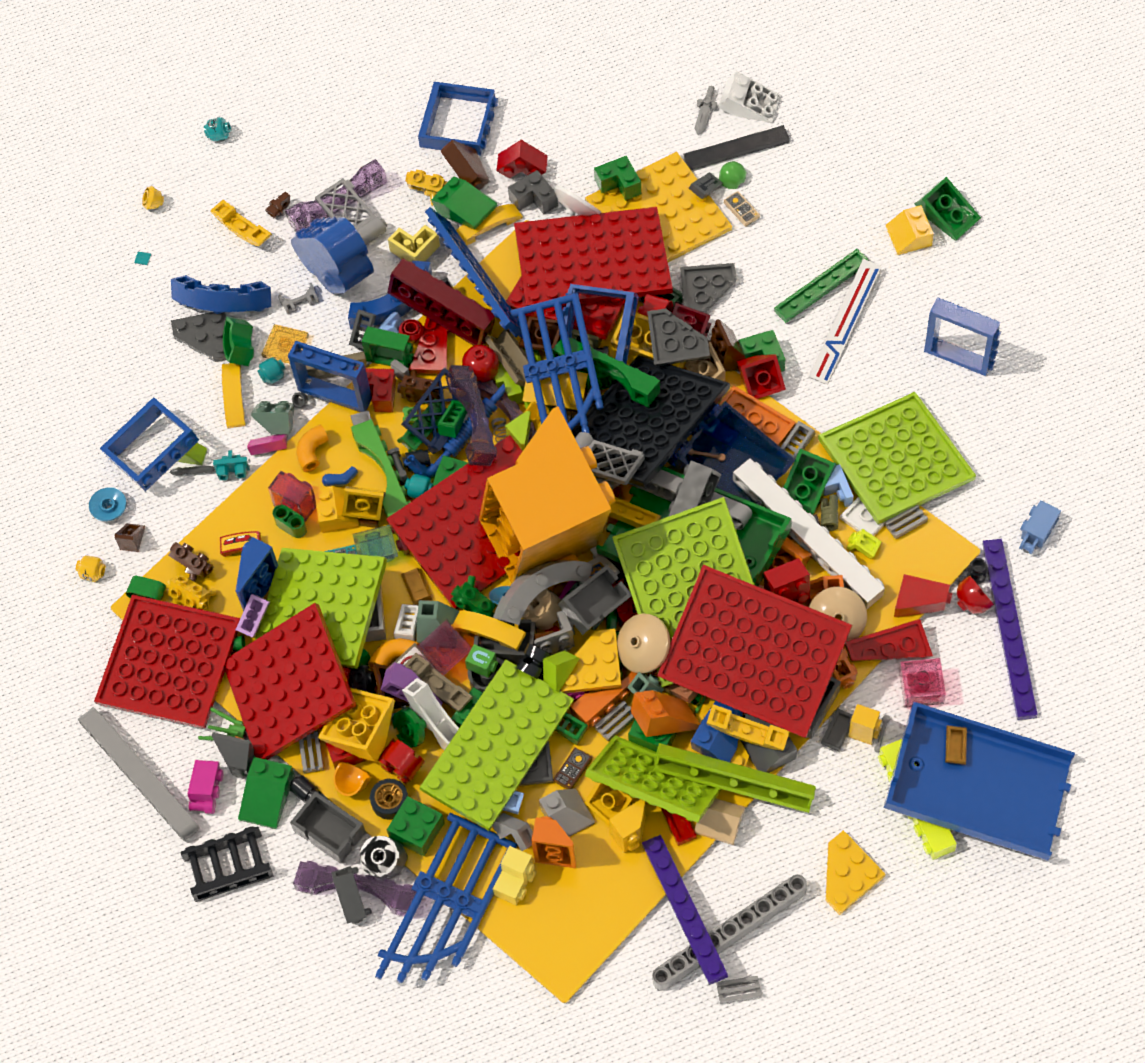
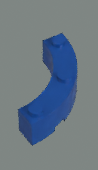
M412 261L417 267L432 275L430 262ZM390 294L371 301L351 302L348 314L350 329L353 330L358 309L376 314L374 324L376 326L382 324L393 312H397L402 317L413 308ZM362 316V320L369 322L370 318ZM362 323L360 325V327L367 328L368 326Z
M188 275L171 279V297L180 305L213 311L216 314L223 312H261L265 308L272 307L271 287L262 281L240 284V288H230L229 285L212 283L209 286L202 285L201 281Z

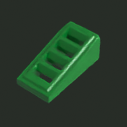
M456 400L451 401L437 424L440 435L456 438L470 408V403Z
M566 713L563 717L565 722L562 727L558 725L555 731L578 745L587 731L588 725ZM571 723L572 726L569 731L566 730L568 724ZM576 727H577V728L579 729V731H578L577 734L575 735V734H573V732H574V730H575Z

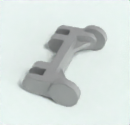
M312 282L309 283L310 287H308L309 289L304 295L292 300L278 295L279 301L287 314H289V307L294 312L296 311L295 305L308 301L309 305L313 304L312 298L316 302L319 301Z

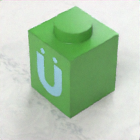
M475 644L465 660L468 670L487 678L491 672L496 670L498 665L494 652Z

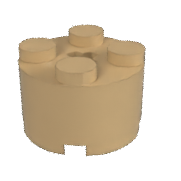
M546 588L528 605L522 619H529L531 622H535L539 630L551 629L554 627L553 624L558 621L557 612L562 611L558 605L561 599L554 592Z

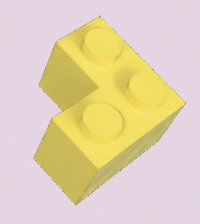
M426 225L414 236L399 227L388 238L390 252L400 259L404 258L411 262L426 261L440 247L439 235Z
M509 846L500 863L502 872L493 887L494 896L517 906L519 900L524 899L527 892L525 888L528 882L531 883L533 881L536 871H534L535 864H533L532 855Z

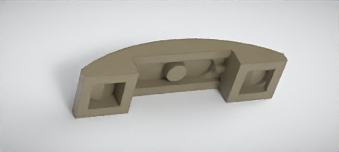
M417 653L404 665L406 668L411 669L423 682L427 683L431 691L441 701L458 712H461L473 699L468 692L448 680Z

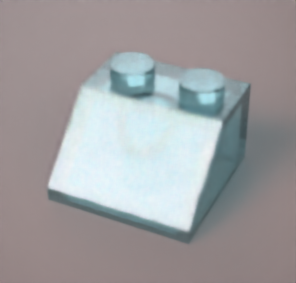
M389 525L353 534L358 555L385 557L388 560L387 562L394 560V557H398Z

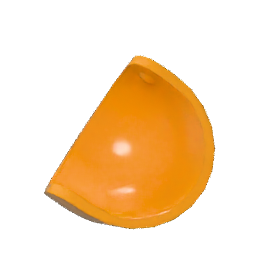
M343 762L338 764L333 777L336 790L344 796H352L363 791L371 779V776L363 769Z

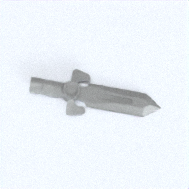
M712 85L708 86L705 98L697 100V107H700L694 127L697 135L706 128L711 111L709 107L712 106V110H715L717 107V102L711 101L715 87Z

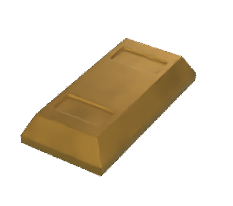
M419 568L401 574L414 605L418 606L419 600H433Z
M946 726L945 763L966 765V727Z

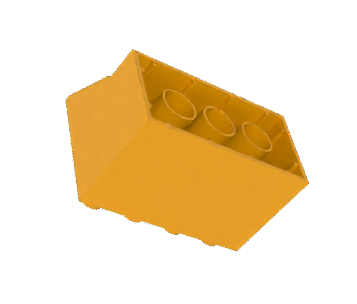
M558 406L551 410L516 460L515 466L487 478L479 521L492 543L498 558L505 556L509 559V565L505 566L504 570L511 584L526 571L538 565L557 561L571 554L578 557L597 546L601 533L604 532L603 528L607 523V518L611 513L610 505L616 502L614 493L607 481L598 484L592 472V469L597 468L593 452L589 446L579 447ZM520 551V555H519V556H516V555L514 554V553Z

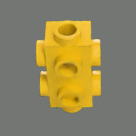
M418 169L407 172L405 182H407L410 189L424 192L425 196L430 197V201L447 183L441 175H427L425 171Z
M182 574L171 578L166 585V588L169 589L168 595L173 598L175 603L196 609L205 610L209 605V597L216 596L215 588L206 590Z

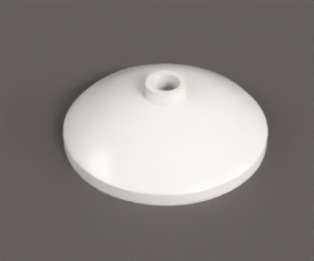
M559 185L554 186V192L558 201L566 208L565 212L569 215L591 216L602 213L569 190Z

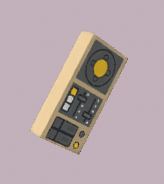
M739 191L724 199L726 207L745 227L760 218V214Z

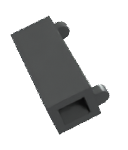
M351 866L331 872L346 922L347 924H356L367 918L366 915L371 914L372 911L371 908H364L354 874L358 873L359 870L358 867L351 868Z

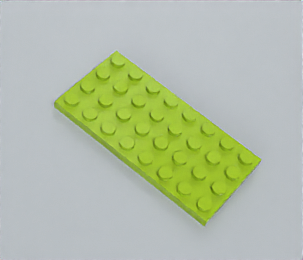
M505 660L421 784L420 790L490 831L573 704L574 699L561 691L553 690L546 682L517 669L515 664Z

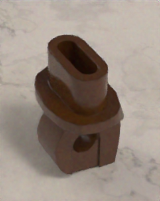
M285 191L276 200L272 199L269 202V206L265 209L266 213L273 218L283 215V210L290 204V194Z

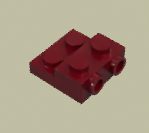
M676 303L672 314L707 337L712 324L709 322L711 315Z

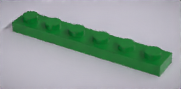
M855 249L775 306L774 312L787 323L857 273L863 259L868 261L869 259L859 249Z

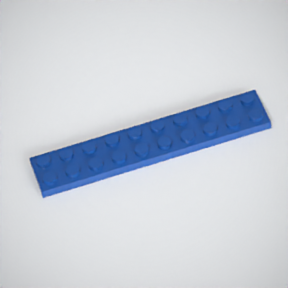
M429 207L425 211L429 217L427 219L433 227H436L435 232L444 239V245L452 250L451 255L457 261H460L459 266L468 273L467 278L476 284L475 289L484 296L483 301L489 307H492L491 312L501 320L499 322L505 330L509 329L515 337L520 336L523 338L519 318L512 317L511 307L506 303L502 294L457 233L454 226L449 220Z

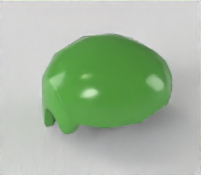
M730 161L721 167L719 180L723 182L722 186L728 189H737L741 183L745 182L747 171L742 164Z

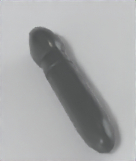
M214 466L177 467L170 470V474L174 476L214 472L215 469Z

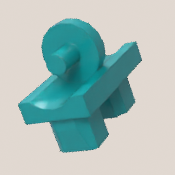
M228 450V456H222V459L213 460V466L220 481L229 479V473L235 472V476L238 479L246 478L247 471H250L247 457H241L240 454L234 455L233 450Z

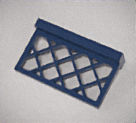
M444 367L401 425L428 446V450L432 454H435L441 450L449 437L440 435L436 431L438 426L435 425L434 416L443 415L446 411L445 402H451L452 400L470 403V410L481 394L476 390L472 391ZM443 375L449 378L450 386H442L441 378ZM455 388H461L466 392L463 398H456ZM443 389H451L452 399H444ZM432 390H439V400L431 399ZM441 402L442 412L434 413L432 403ZM428 403L430 413L421 414V404ZM430 416L432 426L423 427L422 417ZM418 417L419 428H413L408 422L411 418ZM432 429L433 438L429 441L424 435V430Z

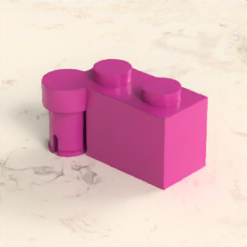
M195 760L187 793L190 800L189 811H204L205 814L215 813L216 798H219L220 795L219 782L223 781L224 776L219 761Z

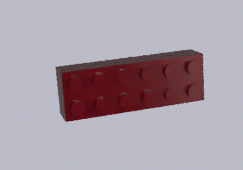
M404 258L391 272L387 292L391 296L473 346L483 345L486 342L484 337L487 334L491 335L495 316L491 310L485 309L475 300L467 298L460 291L454 290L444 281L436 279L429 272L423 271L413 262L407 261Z

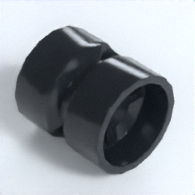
M528 643L523 652L525 657L520 658L516 668L538 679L543 672V658L549 657L551 654Z

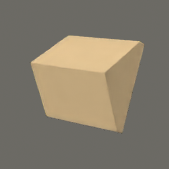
M709 342L711 358L688 361L685 364L686 369L725 381V370L711 342Z
M716 798L699 823H696L695 833L734 845L746 807Z

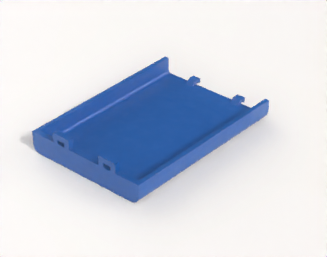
M913 702L883 808L1048 861L1052 855L1050 849L1053 836L1059 837L1061 828L1056 827L1063 793L1064 791L1069 793L1071 789V784L1066 783L1075 752ZM947 725L967 728L966 765L945 763ZM914 762H918L919 766H915Z

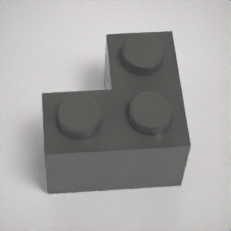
M538 170L508 187L509 200L519 211L534 203L544 215L558 206V199L554 189Z

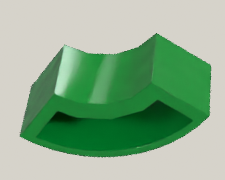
M227 316L223 330L225 357L229 363L249 367L250 361L254 357V348L251 343L253 326L246 320Z

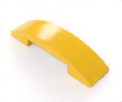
M221 200L210 210L226 228L252 245L261 246L272 236L271 232L261 225L256 226L237 213L235 207L225 200Z
M514 204L497 206L476 229L462 225L456 231L468 246L476 242L475 237L503 223H506L508 226L523 217Z
M233 363L222 364V391L227 429L246 426L242 398L241 365Z
M459 611L451 627L466 634L473 633L497 641L502 646L517 651L526 635L524 631L508 623L471 611Z
M714 704L711 707L706 723L714 729L734 738L780 751L784 750L790 732L773 725L768 727L732 714L731 710Z

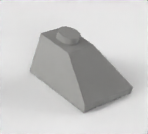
M576 789L556 790L539 799L540 809L544 816L556 820L569 837L595 824L593 817Z

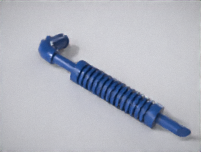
M502 384L490 399L484 398L479 406L476 407L477 409L464 421L465 423L462 424L456 438L450 437V440L444 444L443 449L445 451L434 464L432 463L429 467H426L414 455H409L407 458L410 462L405 459L404 463L415 474L433 478L436 475L443 455L455 458L468 441L473 438V435L476 434L475 432H478L483 424H485V421L498 409L495 404L504 395L505 385Z

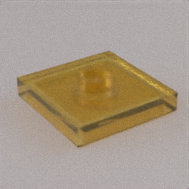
M274 324L262 351V357L267 359L274 357L277 361L281 359L282 362L290 364L288 354L295 341L306 344L309 337L308 332Z

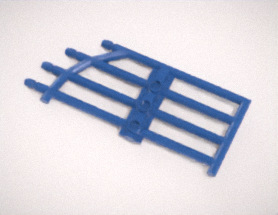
M578 293L511 310L512 317L518 316L528 360V364L523 366L526 383H533L541 425L547 418V412L540 380L551 377L556 404L570 430L580 422L582 432L589 433L586 414L594 400L596 401L597 409H603V401L601 400V392ZM569 302L573 303L583 350L573 353L562 310V304ZM551 307L555 308L565 355L558 357L553 356L543 310ZM535 311L546 354V360L539 362L535 361L525 315ZM587 368L592 388L583 403L576 371ZM569 373L578 414L569 423L558 375Z
M450 812L447 820L452 823L427 873L420 871L411 888L416 894L388 950L380 949L377 955L383 958L379 965L380 968L376 971L375 978L382 979L391 961L404 963L401 972L397 976L399 983L404 982L413 964L427 963L426 969L421 976V979L424 981L430 978L431 972L434 970L438 960L456 953V956H454L451 965L457 967L494 895L493 887L502 872L501 864H499L482 900L471 895L496 843L506 847L507 850L509 846L517 848L518 844L506 838L500 839L496 833L488 831ZM459 826L470 830V833L446 881L443 882L435 878L434 875ZM477 835L483 836L489 840L464 891L452 885ZM426 896L434 900L435 903L408 956L395 953L423 897ZM442 905L453 909L454 911L433 953L418 955ZM461 913L472 918L462 941L445 948Z

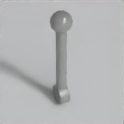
M884 715L882 718V729L878 743L874 747L876 753L880 752L885 729L891 719L889 715Z

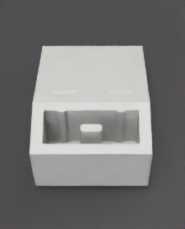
M735 71L726 81L718 108L733 116L772 123L781 94Z

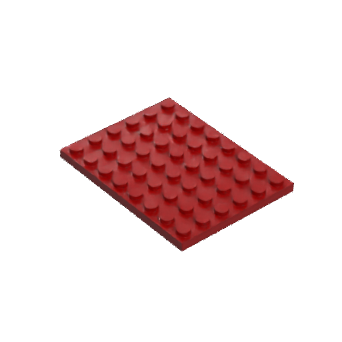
M657 207L605 212L591 216L579 215L514 223L526 306L566 296L570 284L634 292L638 297H644L646 294L661 295L673 293ZM579 293L580 304L617 299Z
M510 435L386 518V522L399 539L402 540L421 568L454 609L459 607L451 600L453 597L451 592L457 585L461 586L467 582L468 576L476 577L474 588H477L481 593L506 575L504 568L509 565L510 561L505 556L498 558L492 543L479 521L487 478L515 466L516 460L523 452ZM518 551V552H516V553H514V554H515L516 556H519V555H520V551Z
M703 565L670 643L668 655L661 665L657 676L807 738L853 625Z

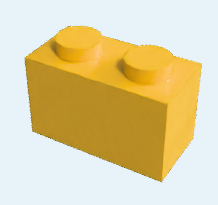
M857 704L850 721L848 737L871 745L873 739H878L881 731L882 720L879 719L880 711Z

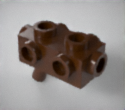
M411 370L409 372L410 376L404 375L402 382H399L397 392L401 393L403 399H407L409 402H416L420 400L434 380L417 377V372ZM439 390L431 391L432 400L435 398L437 400L440 399Z
M174 542L168 556L186 567L185 572L190 574V580L196 583L197 575L205 578L206 575L212 572L214 566L208 562L209 558L200 552L197 555L193 552L194 548L185 542L183 545Z

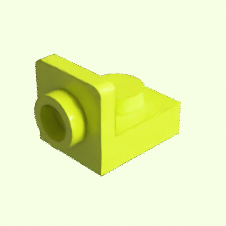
M861 529L851 534L848 539L850 543L847 549L851 551L855 548L871 559L875 556L882 541L866 530Z

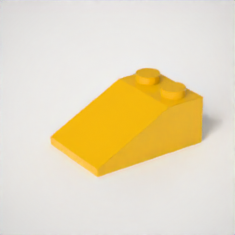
M577 372L583 399L588 374ZM569 373L558 375L565 409L578 412ZM551 377L540 380L545 406L557 407ZM525 381L523 402H536L532 382L526 383Z

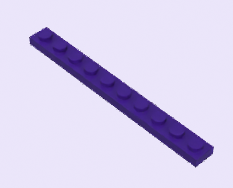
M1002 538L983 540L982 547L987 564L1017 720L1035 719L1038 714Z

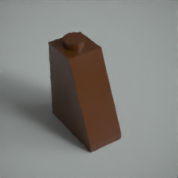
M451 140L440 150L460 179L467 181L478 190H481L490 181L476 149Z

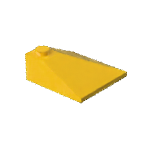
M350 688L356 706L324 725L318 738L357 757L377 762L386 744L395 700Z

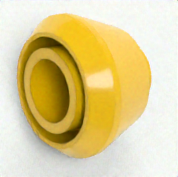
M153 186L147 187L142 198L143 207L146 210L162 206L164 196H162L161 191Z

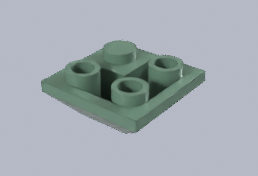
M261 401L251 412V417L270 434H290L293 429L294 405L289 403V401H279L278 403Z
M419 600L417 642L420 643V646L456 648L458 631L451 627L459 610L439 601Z

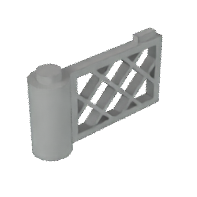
M342 178L315 196V200L330 218L335 216L333 208L344 210V218H346V210L356 211L355 219H346L354 223V227L367 245L387 231V224L383 218L376 217L353 190L355 186L351 181ZM343 185L347 192L346 194L336 193V189ZM325 196L333 197L332 204L324 203L321 199ZM335 197L345 198V205H335ZM347 200H356L358 202L357 207L347 206ZM358 212H365L369 217L365 220L358 219Z
M580 432L575 438L580 448L589 446L592 452L596 447L604 450L594 454V457L599 459L606 456L607 461L597 463V468L592 469L594 476L627 485L645 460L641 451L634 449L629 451L593 440V437L587 432ZM615 453L620 454V457L613 459L609 458V455ZM636 459L634 463L627 465L626 460ZM619 462L624 464V466L613 468V464ZM609 465L611 470L605 472L599 470ZM627 471L624 478L616 475L617 473Z

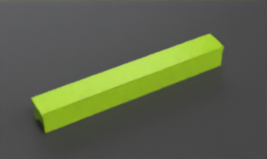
M661 743L658 745L654 758V771L809 813L812 800L815 797L816 786Z

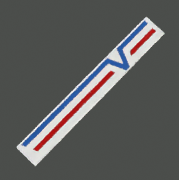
M865 259L862 260L808 377L828 384L882 266Z

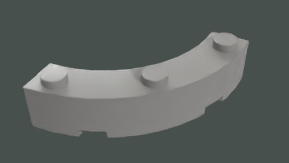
M557 560L543 563L526 571L510 585L511 587L505 596H502L493 618L519 625L526 608L539 593L561 582L587 581L593 564L576 560Z

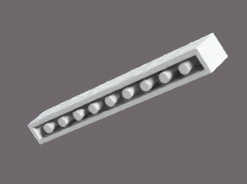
M748 459L733 472V481L756 504L792 519L789 535L802 548L812 554L811 557L831 576L843 575L844 588L855 592L864 602L866 610L884 595L885 588L882 581L878 578L875 579L865 565L857 562L854 554L847 552L838 539L831 537L829 531L824 526H820L811 513L804 511L802 505L797 500L794 501L785 488L777 485L776 480L771 475H767L758 462Z

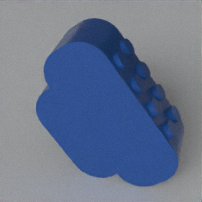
M344 217L316 218L310 222L311 226L307 229H300L295 233L296 236L291 239V245L303 265L309 272L316 275L320 283L330 293L344 294L374 273L373 265L367 256L368 249L365 242L351 222Z

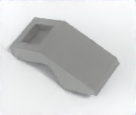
M506 813L501 814L497 818L493 828L500 839L512 834L521 851L532 846L533 831L528 823Z

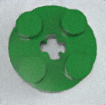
M410 707L396 712L393 716L392 724L393 728L398 730L399 734L396 735L398 740L410 748L423 744L425 739L424 729H426L425 720L419 718Z

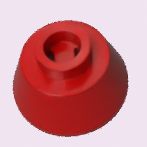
M415 319L403 321L398 329L400 334L410 336L411 343L417 342L424 332L423 325Z

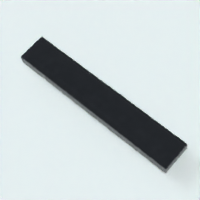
M784 125L684 153L683 155L690 170H694L788 143L790 138Z

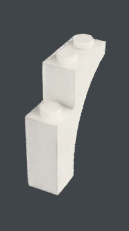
M416 678L402 691L413 711L419 718L425 720L426 728L433 732L441 748L445 750L459 727L442 708L429 685Z

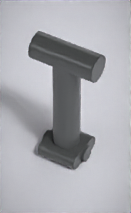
M392 448L387 453L391 455L395 468L399 473L401 484L405 487L408 477L399 458L401 456L399 448Z

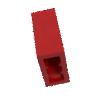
M904 574L895 606L894 617L944 611L946 604H950L953 594L949 592L950 585Z

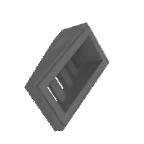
M358 309L349 345L363 349L362 342L358 341V337L363 339L364 335L359 334V331L365 332L366 328L360 327L362 323L374 328L376 314ZM362 316L370 318L369 322L362 320Z

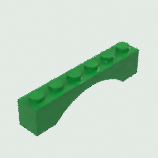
M569 337L572 353L583 350L582 343ZM562 340L552 349L554 357L565 355ZM590 346L595 370L615 378L625 387L633 401L649 407L660 393V380Z

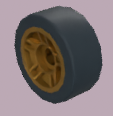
M396 779L379 781L370 792V802L373 811L383 819L392 820L408 796L407 789L402 782ZM391 796L393 800L388 802L387 800Z

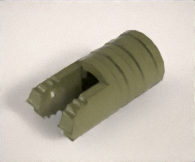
M837 494L830 495L829 501L827 498L821 499V526H824L828 531L838 529Z

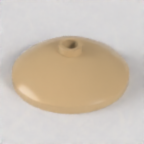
M844 587L824 589L813 598L809 605V608L834 618L837 614L842 615L841 621L853 625L847 641L857 639L866 626L867 611L864 602L850 589Z
M638 614L631 617L622 626L617 638L620 661L628 670L635 673H650L659 668L665 661L670 648V635L666 625L661 619L651 614Z

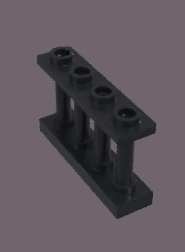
M258 826L247 827L238 833H228L223 838L217 840L210 839L198 846H188L180 852L184 862L190 861L196 885L190 888L195 902L274 877L269 862L263 863L256 840L262 837ZM249 842L255 863L253 868L247 870L243 869L237 845ZM229 848L235 872L234 874L224 876L217 852ZM210 855L216 878L206 883L203 880L198 858Z

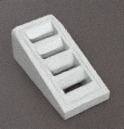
M402 604L394 631L395 639L403 638L415 641L417 634V605Z

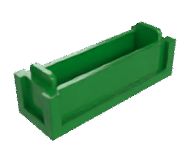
M432 403L433 412L441 413V403ZM429 406L423 411L422 414L430 413ZM443 415L434 416L436 426ZM430 416L422 417L423 427H431ZM418 418L411 425L413 428H419ZM432 429L424 430L425 437L432 432ZM408 430L402 437L397 439V442L402 443L408 449V452L415 451L422 443Z

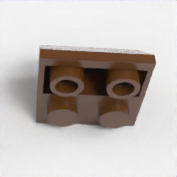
M717 319L714 328H712V336L709 342H711L725 372L739 370L737 361L745 359V355L733 330L720 319Z

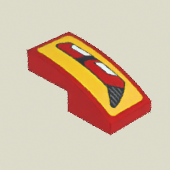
M249 531L220 537V554L226 557L242 552L244 544L249 542L252 537L261 541V533L259 531Z

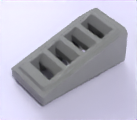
M798 421L778 453L794 462L799 449L804 450L814 437L815 430ZM799 431L805 433L806 437L800 435ZM795 437H798L799 439H801V440H803V441H802V443H800V442H798L797 440H795L794 438H795ZM792 442L799 446L798 449L791 446L790 443ZM786 448H789L790 450L794 451V455L785 451Z

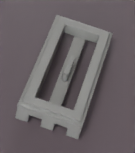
M916 505L887 520L885 526L892 536L897 539L927 522L928 517L924 516L922 509L920 510L919 506ZM920 517V519H918L917 521L895 532L896 529L905 526L910 521Z
M625 701L621 702L595 725V729L609 742L635 719L630 711L631 707ZM628 713L630 714L623 722H621V723H620L616 728H614L609 734H606V732H607L609 729H611L613 726H615L624 716H626Z
M315 731L314 734H309L299 741L304 774L324 770L318 731ZM311 739H315L319 764L316 767ZM305 740H307L311 768H307Z
M758 975L716 982L720 1004L762 998ZM755 983V984H753V985H746V986H740V987H733V988L722 989L723 987H730V986H736V985H743V984ZM756 989L755 993L723 997L724 994Z

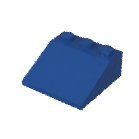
M254 537L249 542H246L242 548L236 593L243 612L251 594L264 598L270 589L275 569L278 567L273 548Z

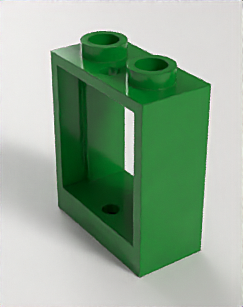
M367 326L361 341L366 361L391 367L390 363L395 359L409 369L415 354L413 353V343H411L410 336Z

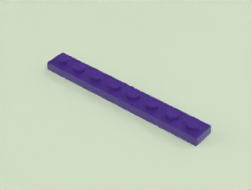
M661 835L642 842L646 855L708 985L728 978V973Z

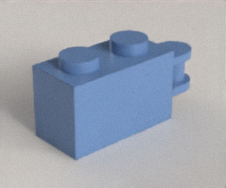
M1040 500L1037 506L1033 505L1029 513L1031 517L1028 521L1024 520L1020 528L1022 531L1021 539L1023 540L1019 549H1025L1031 555L1036 547L1042 549L1060 518L1061 510Z

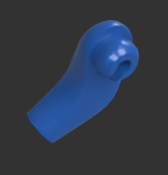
M351 466L342 474H325L322 477V483L326 487H343L357 475L358 471L355 467Z

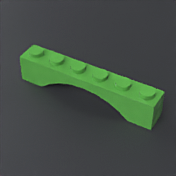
M371 419L352 426L351 431L358 450L375 460L386 475L387 488L383 500V508L388 518L409 504L410 500L406 501L405 496H407L404 485L400 486L398 482L400 481L399 473L397 470H393V459L391 455L387 456L385 452L388 448L385 441L380 440L381 431L379 426H374Z

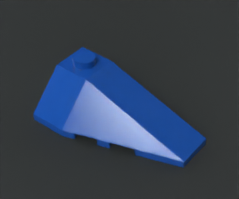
M718 701L714 702V705L731 710L732 714L740 717L743 716V712ZM709 710L690 741L691 748L705 756L730 762L737 750L738 739L707 725Z

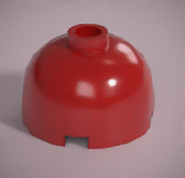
M482 344L474 345L464 353L462 369L469 380L473 382L477 380L481 381V383L492 380L498 373L499 359L495 351L489 346Z
M970 575L958 585L956 595L959 601L957 604L964 612L968 610L972 614H982L994 605Z

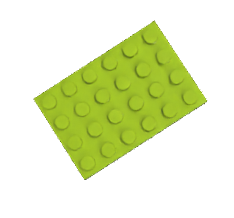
M616 735L586 770L585 777L590 778L594 782L605 784L613 790L622 791L633 798H639L650 805L661 807L670 813H676L689 821L699 823L722 790L654 771L655 751Z

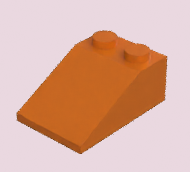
M654 690L634 693L630 711L646 737L698 729L700 723L686 701Z

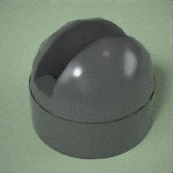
M303 392L295 393L292 396V403L296 407H303L308 403V396Z

